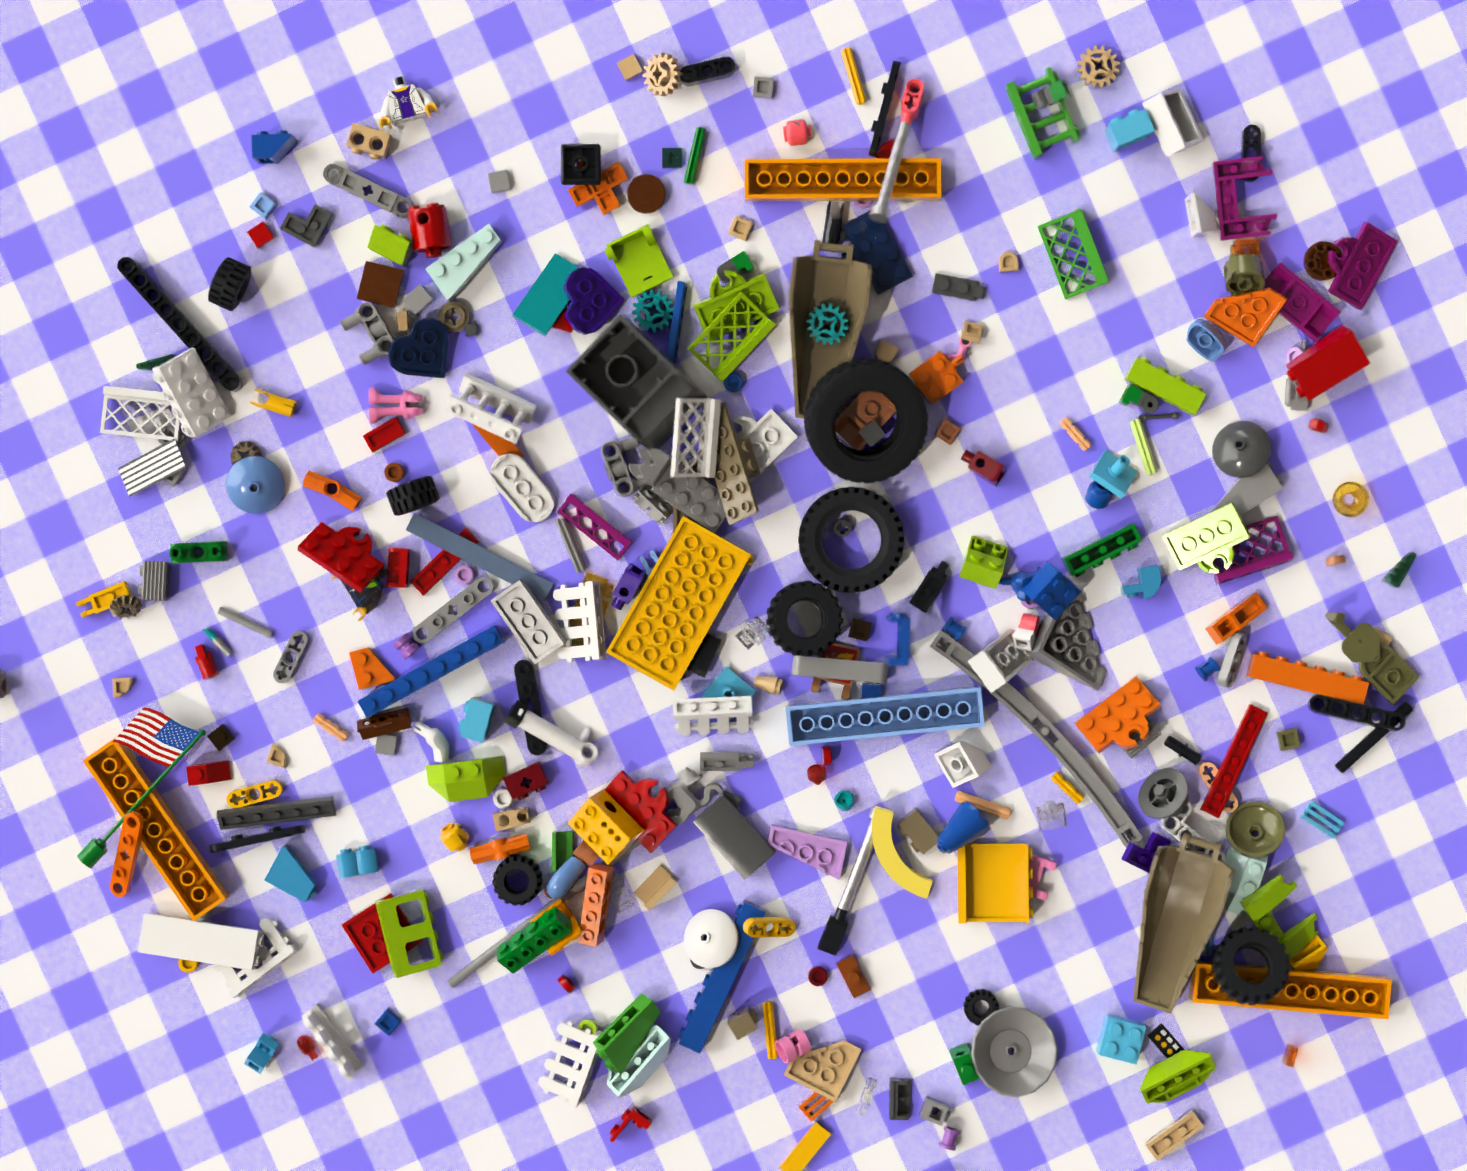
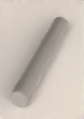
M220 607L217 614L263 636L271 638L273 635V631L223 607Z

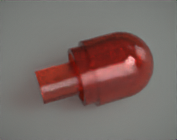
M302 1035L297 1039V1046L302 1054H308L312 1061L319 1057L314 1050L316 1047L311 1037Z

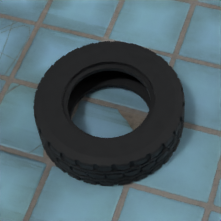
M859 358L841 363L836 368L833 367L826 372L825 376L818 380L817 385L811 390L810 397L807 399L805 406L804 429L814 454L830 472L851 482L875 483V481L880 482L887 480L889 477L896 476L916 459L925 443L929 420L927 406L921 392L914 382L898 367L879 359L864 358V360H861ZM873 391L882 393L893 400L896 408V424L887 440L877 447L860 451L841 443L836 435L835 421L837 413L845 401L862 392Z

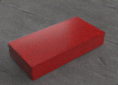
M395 417L363 435V438L371 452L374 453L406 435V432L399 419Z

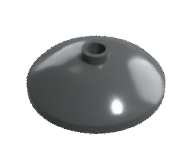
M1249 421L1234 422L1225 426L1215 437L1212 446L1213 459L1217 467L1226 475L1235 478L1250 477L1260 472L1268 463L1272 450L1271 441L1266 431L1259 425ZM1238 443H1243L1242 447H1236Z

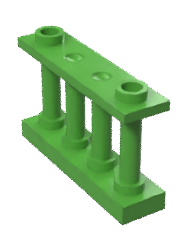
M1051 67L1046 68V76L1022 86H1016L1014 81L1005 86L1033 160L1042 156L1044 148L1071 138L1074 144L1078 142V137L1080 136L1077 125L1074 126L1064 100L1057 103L1060 113L1035 123L1029 121L1027 115L1030 114L1029 112L1036 110L1034 102L1027 105L1026 103L1023 104L1020 97L1023 93L1048 83L1052 85L1059 81L1055 70L1052 71ZM1064 119L1067 131L1042 141L1040 139L1037 140L1035 133L1038 129Z

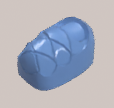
M1198 319L1188 328L1186 341L1205 359L1214 361L1225 351L1227 345L1223 337L1209 322Z

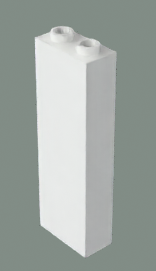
M144 913L138 952L255 970L261 962L259 950L263 946L264 935H262V930Z

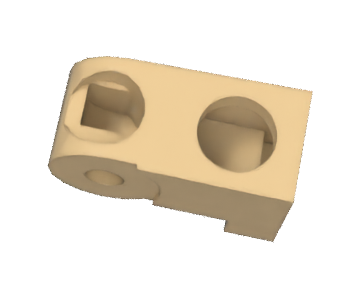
M528 807L492 813L496 832L531 822Z

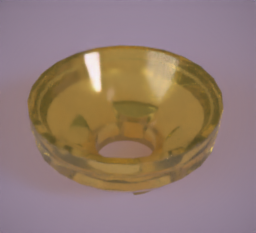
M1352 481L1345 482L1335 489L1332 502L1336 511L1341 515L1355 517L1366 510L1369 495L1361 484ZM1345 494L1353 496V503L1349 506L1343 503V496Z

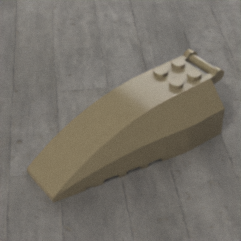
M814 240L813 255L793 257L788 301L795 418L804 419L807 399H809V394L813 387L817 385L818 380L825 376L826 372L833 367L836 368L838 367L837 365L846 361L850 362L853 359L868 308L872 265L852 259L854 244L840 245L821 243L820 240ZM819 250L847 254L846 258L819 256ZM824 302L826 307L831 302L833 303V308L840 305L839 311H846L843 317L849 318V321L845 323L849 326V329L843 330L846 332V336L840 335L841 341L837 342L834 340L833 345H830L829 341L823 345V340H819L816 343L817 337H810L812 330H807V327L811 324L806 321L808 318H812L809 313L811 311L816 312L815 306L821 308ZM826 311L827 314L834 315V313ZM818 317L815 320V326L817 327L819 325ZM825 320V323L822 326V328L826 326L830 327L834 320L829 322H826ZM840 320L836 324L838 332L841 326ZM821 333L824 336H830L827 333Z
M1184 832L1180 846H1158L1144 890L1133 1002L1171 1014L1222 915L1235 870L1218 858L1222 843L1216 842L1215 844L1190 836V833ZM1189 843L1214 852L1213 855L1187 848L1186 845Z

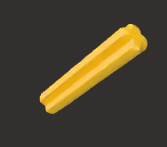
M850 47L844 48L841 54L856 104L861 105L866 103V97L853 52Z
M765 1001L762 1003L767 1055L768 1059L778 1058V1053L775 1047L776 1030L773 1002Z

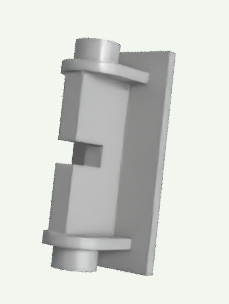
M645 486L633 497L635 503L643 511L648 507L651 508L648 515L656 523L662 524L672 514L669 506L661 502L655 496V493Z

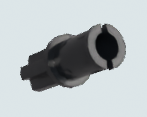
M1168 736L1164 742V745L1178 753L1179 757H1184L1194 765H1197L1202 757L1201 754L1188 747L1187 743L1183 744L1172 736Z

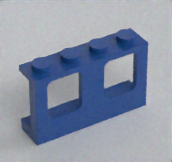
M891 613V616H886V620L898 622L897 655H885V663L889 666H909L910 618L906 617V614Z

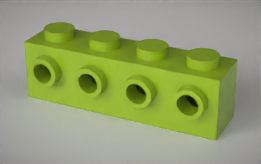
M1144 357L1134 359L1124 378L1125 381L1191 416L1196 415L1206 396L1202 392L1203 389L1195 384L1192 386L1186 384L1184 378L1175 375V377L1169 375L1167 369L1161 366L1156 368L1150 365L1151 361Z

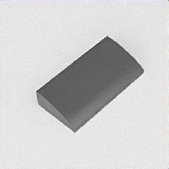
M725 794L693 821L744 880L776 853Z

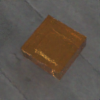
M1289 1043L1286 1045L1282 1060L1286 1066L1294 1067L1298 1048L1295 1045Z

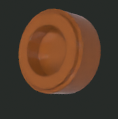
M390 463L386 466L384 474L387 480L399 482L403 479L405 471L402 465Z

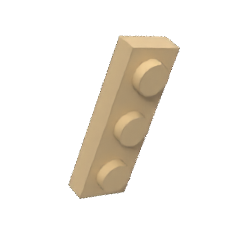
M1191 1110L1146 1142L1145 1145L1156 1161H1158L1203 1129L1204 1126Z

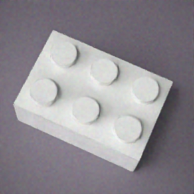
M1180 87L1162 92L1142 103L1144 110H1147L1155 130L1154 133L1157 135L1160 147L1166 157L1186 151L1204 141Z

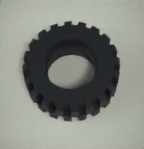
M812 581L796 582L781 589L772 598L770 607L767 608L766 614L768 619L766 620V626H769L770 631L768 633L770 637H773V642L780 646L784 652H789L794 656H811L827 650L830 645L836 642V637L840 635L842 630L840 627L843 624V618H841L843 610L837 603L839 601L838 598L831 594L832 591L829 588H824L822 584L812 583ZM798 601H810L820 610L822 624L819 631L813 636H797L788 626L787 613L790 607Z
M1243 927L1231 932L1216 947V952L1212 956L1213 965L1211 966L1212 973H1215L1213 979L1215 984L1219 983L1221 986L1219 990L1222 993L1226 992L1228 994L1227 998L1230 1000L1236 999L1239 1004H1262L1281 992L1284 985L1288 982V973L1291 971V965L1288 964L1290 956L1284 951L1286 949L1284 943L1280 945L1277 941L1279 938L1276 935H1269L1270 931L1266 929L1261 931L1259 927H1252L1250 929ZM1244 948L1254 949L1265 958L1268 965V975L1262 982L1252 984L1238 976L1234 968V957L1238 951Z

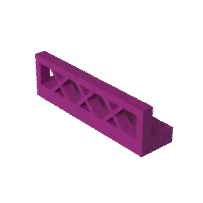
M571 493L557 511L617 561L632 544L628 538ZM569 503L576 507L577 516H568L563 512ZM580 517L590 518L592 528L584 529L580 525ZM572 518H577L578 523L575 522ZM603 529L606 531L607 540L599 541L595 536V530ZM587 530H593V535L590 534ZM618 541L624 546L618 555L611 550L610 542ZM608 542V547L605 546L603 543Z

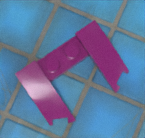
M1263 156L1212 163L1220 241L1271 234L1267 230L1271 219H1277V214L1239 218L1235 180L1273 175L1272 169L1266 171L1260 160L1264 158Z

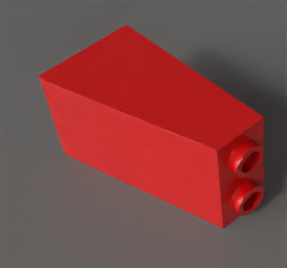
M1340 325L1286 364L1288 369L1286 374L1291 382L1295 381L1298 387L1295 389L1298 395L1310 401L1371 363L1352 330Z

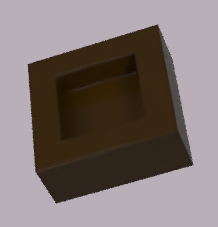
M852 618L848 637L867 641L872 622Z
M224 724L207 736L218 751H221L235 740V737Z

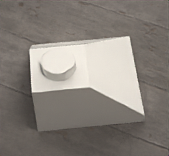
M1195 193L1187 196L1184 200L1191 237L1217 232L1219 218L1215 216L1214 211Z
M963 741L933 754L952 788L979 777L992 767L981 749Z

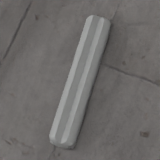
M565 518L558 519L556 525L575 571L581 573L586 570V567Z

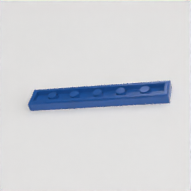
M682 281L677 282L667 356L675 364L687 292V284Z

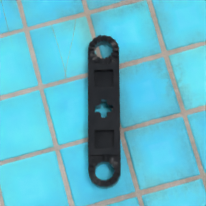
M893 60L888 83L884 82L881 94H884L878 120L873 121L871 128L874 136L869 151L870 156L876 157L901 65V62Z
M304 824L284 829L276 826L269 828V832L252 836L234 835L231 836V840L209 845L210 853L305 833Z

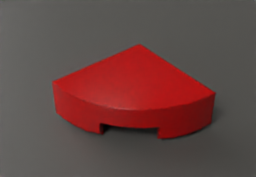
M889 140L879 148L876 158H890L895 140Z

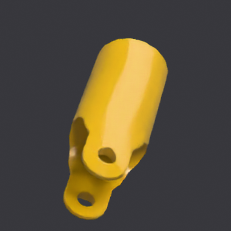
M254 389V391L268 396L269 400L265 404L250 401L252 405L292 418L297 401Z

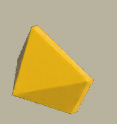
M1316 935L1288 962L1295 970L1317 969L1328 948L1319 936Z

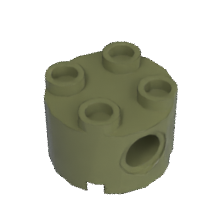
M1232 254L1229 256V260L1224 265V279L1227 292L1229 291L1231 295H1237L1264 288L1263 263L1259 255Z

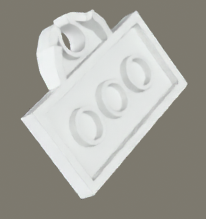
M772 409L758 422L745 416L732 419L734 423L740 424L742 427L741 433L737 434L736 438H750L760 473L798 438ZM749 477L750 483H751L756 477Z

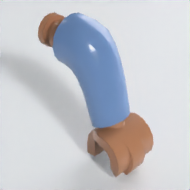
M584 840L573 851L575 857L571 856L548 881L544 889V893L548 898L560 899L564 897L586 868V865L591 866L598 859L599 855Z

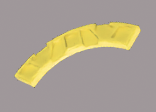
M875 806L872 816V840L881 865L888 875L901 887L919 897L927 899L933 880L917 873L903 862L892 839L891 825L894 811Z

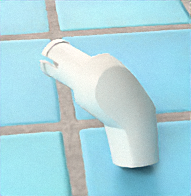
M422 721L417 722L414 732L426 738V742L433 748L434 761L448 762L449 743L444 734L438 728H430Z

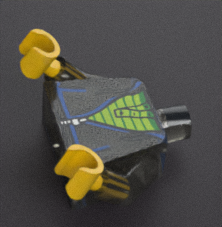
M385 566L361 593L342 581L358 607L353 612V615L356 612L362 615L358 621H361L366 614L378 607L383 596L382 590L385 588L381 580L390 575Z

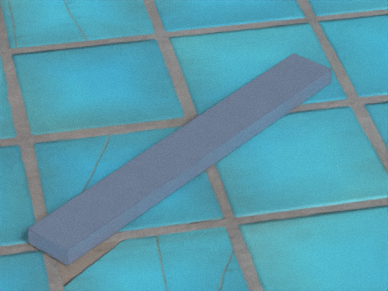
M416 513L413 514L406 528V531L512 585L523 579L533 595L544 601L554 584Z

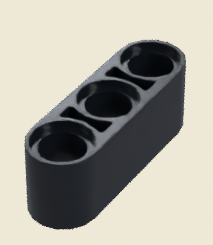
M721 57L687 65L680 72L683 75L686 72H692L694 77L692 80H685L683 75H681L680 80L685 86H694L728 78L735 72V62L730 57ZM730 63L732 66L731 70L723 71L721 69L722 64ZM706 67L713 70V73L709 76H705L702 73V70Z

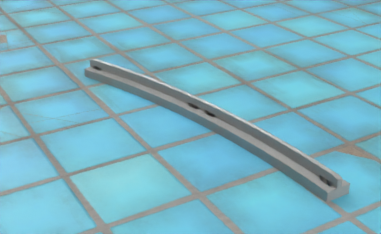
M940 631L930 647L991 693L968 662L975 655ZM940 638L944 639L950 645L948 646L946 643L941 641ZM937 643L946 648V650L938 646ZM1008 682L991 693L1036 735L1069 771L1103 814L1125 848H1127L1129 842L1135 844L1143 839L1129 816L1094 770L1068 740L1023 695ZM1037 717L1044 724V726H1042L1035 718ZM1050 731L1058 738L1057 741L1049 733ZM1128 829L1131 830V832L1133 833V835L1135 836V838H1133V837L1131 836V834L1129 833Z

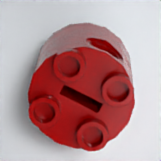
M429 203L426 208H420V206L408 208L413 251L416 253L426 252V258L442 256L441 250L452 247L446 207L439 205V203Z

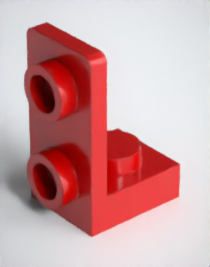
M635 1106L631 1110L627 1108L621 1116L622 1122L619 1126L615 1124L609 1132L611 1134L610 1141L614 1142L631 1118L638 1128L642 1129L644 1127L646 1130L652 1124V1119Z

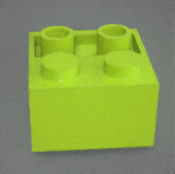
M375 224L367 248L405 267L413 251L412 240L402 233H399L398 236L395 235V231L384 224H381V226Z
M972 535L959 577L996 589L1003 574L1009 547Z

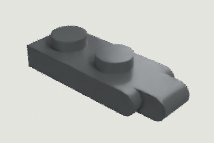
M938 273L935 274L932 293L970 301H976V298L984 299L986 287L979 286L978 281Z

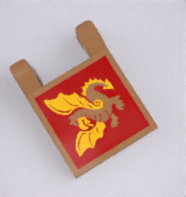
M834 643L827 650L820 652L819 658L858 661L861 649ZM813 678L812 692H818L821 680L844 685L841 698L844 700L849 699L853 681Z

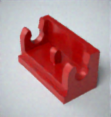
M388 548L386 586L408 588L410 549Z

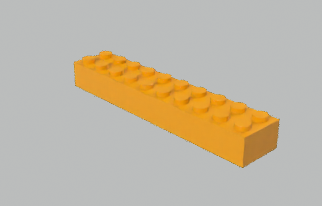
M890 158L745 159V201H878ZM902 158L890 201H940L941 158Z
M113 740L82 760L121 817L152 786L151 781L127 746L115 743ZM154 788L134 810L141 813L142 818L145 820L143 821L145 823L142 829L140 845L189 916L195 921L225 901L230 895L156 788ZM134 818L130 819L133 822L132 824L137 826L136 820Z
M1198 960L1191 973L1189 999L1194 1003L1389 1019L1392 980L1384 976L1291 969L1288 973V982L1284 985L1281 992L1267 1002L1249 1005L1248 1003L1239 1004L1236 999L1230 1000L1227 998L1228 994L1226 992L1222 993L1219 990L1221 986L1219 983L1215 984L1213 979L1215 973L1211 971L1213 962ZM1234 964L1238 976L1248 983H1260L1268 975V966Z

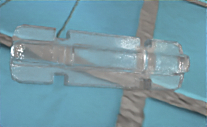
M868 1077L866 1080V1087L863 1089L859 1101L860 1104H858L856 1110L860 1115H867L868 1106H870L874 1093L873 1088L877 1084V1080L872 1077Z

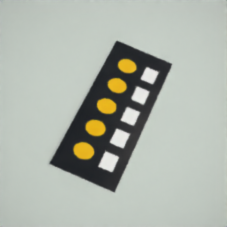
M1162 1023L1147 1035L1166 1058L1185 1050Z

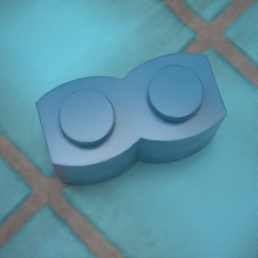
M371 845L360 846L359 851H352V848L340 850L341 854L336 855L339 877L345 878L379 872L376 848H371Z

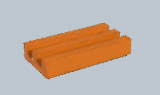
M813 1092L798 1108L812 1122L834 1101L829 1099L811 1115L810 1112L826 1099V1097L821 1096L806 1109L805 1106L819 1095V1093Z

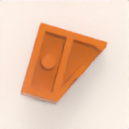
M369 647L349 652L359 690L396 680L395 676L388 671Z

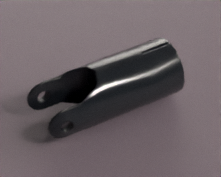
M829 201L822 243L839 244L844 203L841 204L838 219H834L830 214L831 201Z

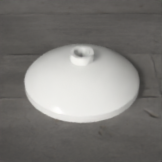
M707 909L697 913L688 922L684 932V947L687 955L694 963L705 968H717L726 964L733 957L738 946L737 927L732 918L720 910ZM705 934L707 935L706 941L703 939Z

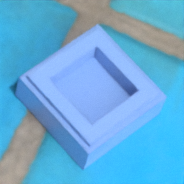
M260 192L249 207L264 219H267L277 203Z

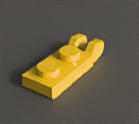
M124 581L91 594L88 598L80 600L76 604L77 607H81L89 602L92 603L93 609L81 613V617L84 618L110 609L111 602L117 597L132 596L127 582Z

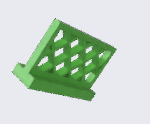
M1082 209L1037 226L1065 299L1109 283ZM1072 217L1075 224L1072 232L1061 228L1064 220ZM1049 226L1057 228L1053 239L1045 236L1044 228ZM1075 229H1077L1078 235L1074 234ZM1060 230L1070 234L1066 245L1055 241ZM1072 235L1081 240L1079 250L1068 246ZM1047 240L1052 241L1050 247ZM1054 243L1064 247L1060 258L1052 255L1051 249ZM1082 247L1084 248L1085 253L1080 252ZM1067 248L1077 252L1073 263L1062 259ZM1079 254L1088 258L1086 268L1075 265ZM1054 258L1059 260L1057 265L1055 263ZM1061 261L1071 265L1067 276L1059 273L1058 267ZM1089 265L1091 266L1093 272L1087 270ZM1073 267L1084 271L1080 281L1069 277ZM1086 272L1093 274L1097 283L1092 285L1082 283ZM1061 276L1066 278L1064 283L1062 281ZM1068 279L1078 283L1076 290L1067 294L1065 289Z

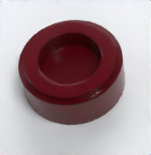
M814 966L809 970L808 979L812 985L822 986L826 983L828 975L823 967Z

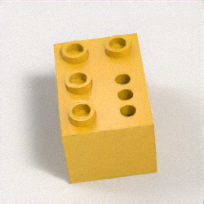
M604 789L589 797L568 822L572 829L608 865L623 856L644 831ZM604 803H611L616 808V812L608 810Z

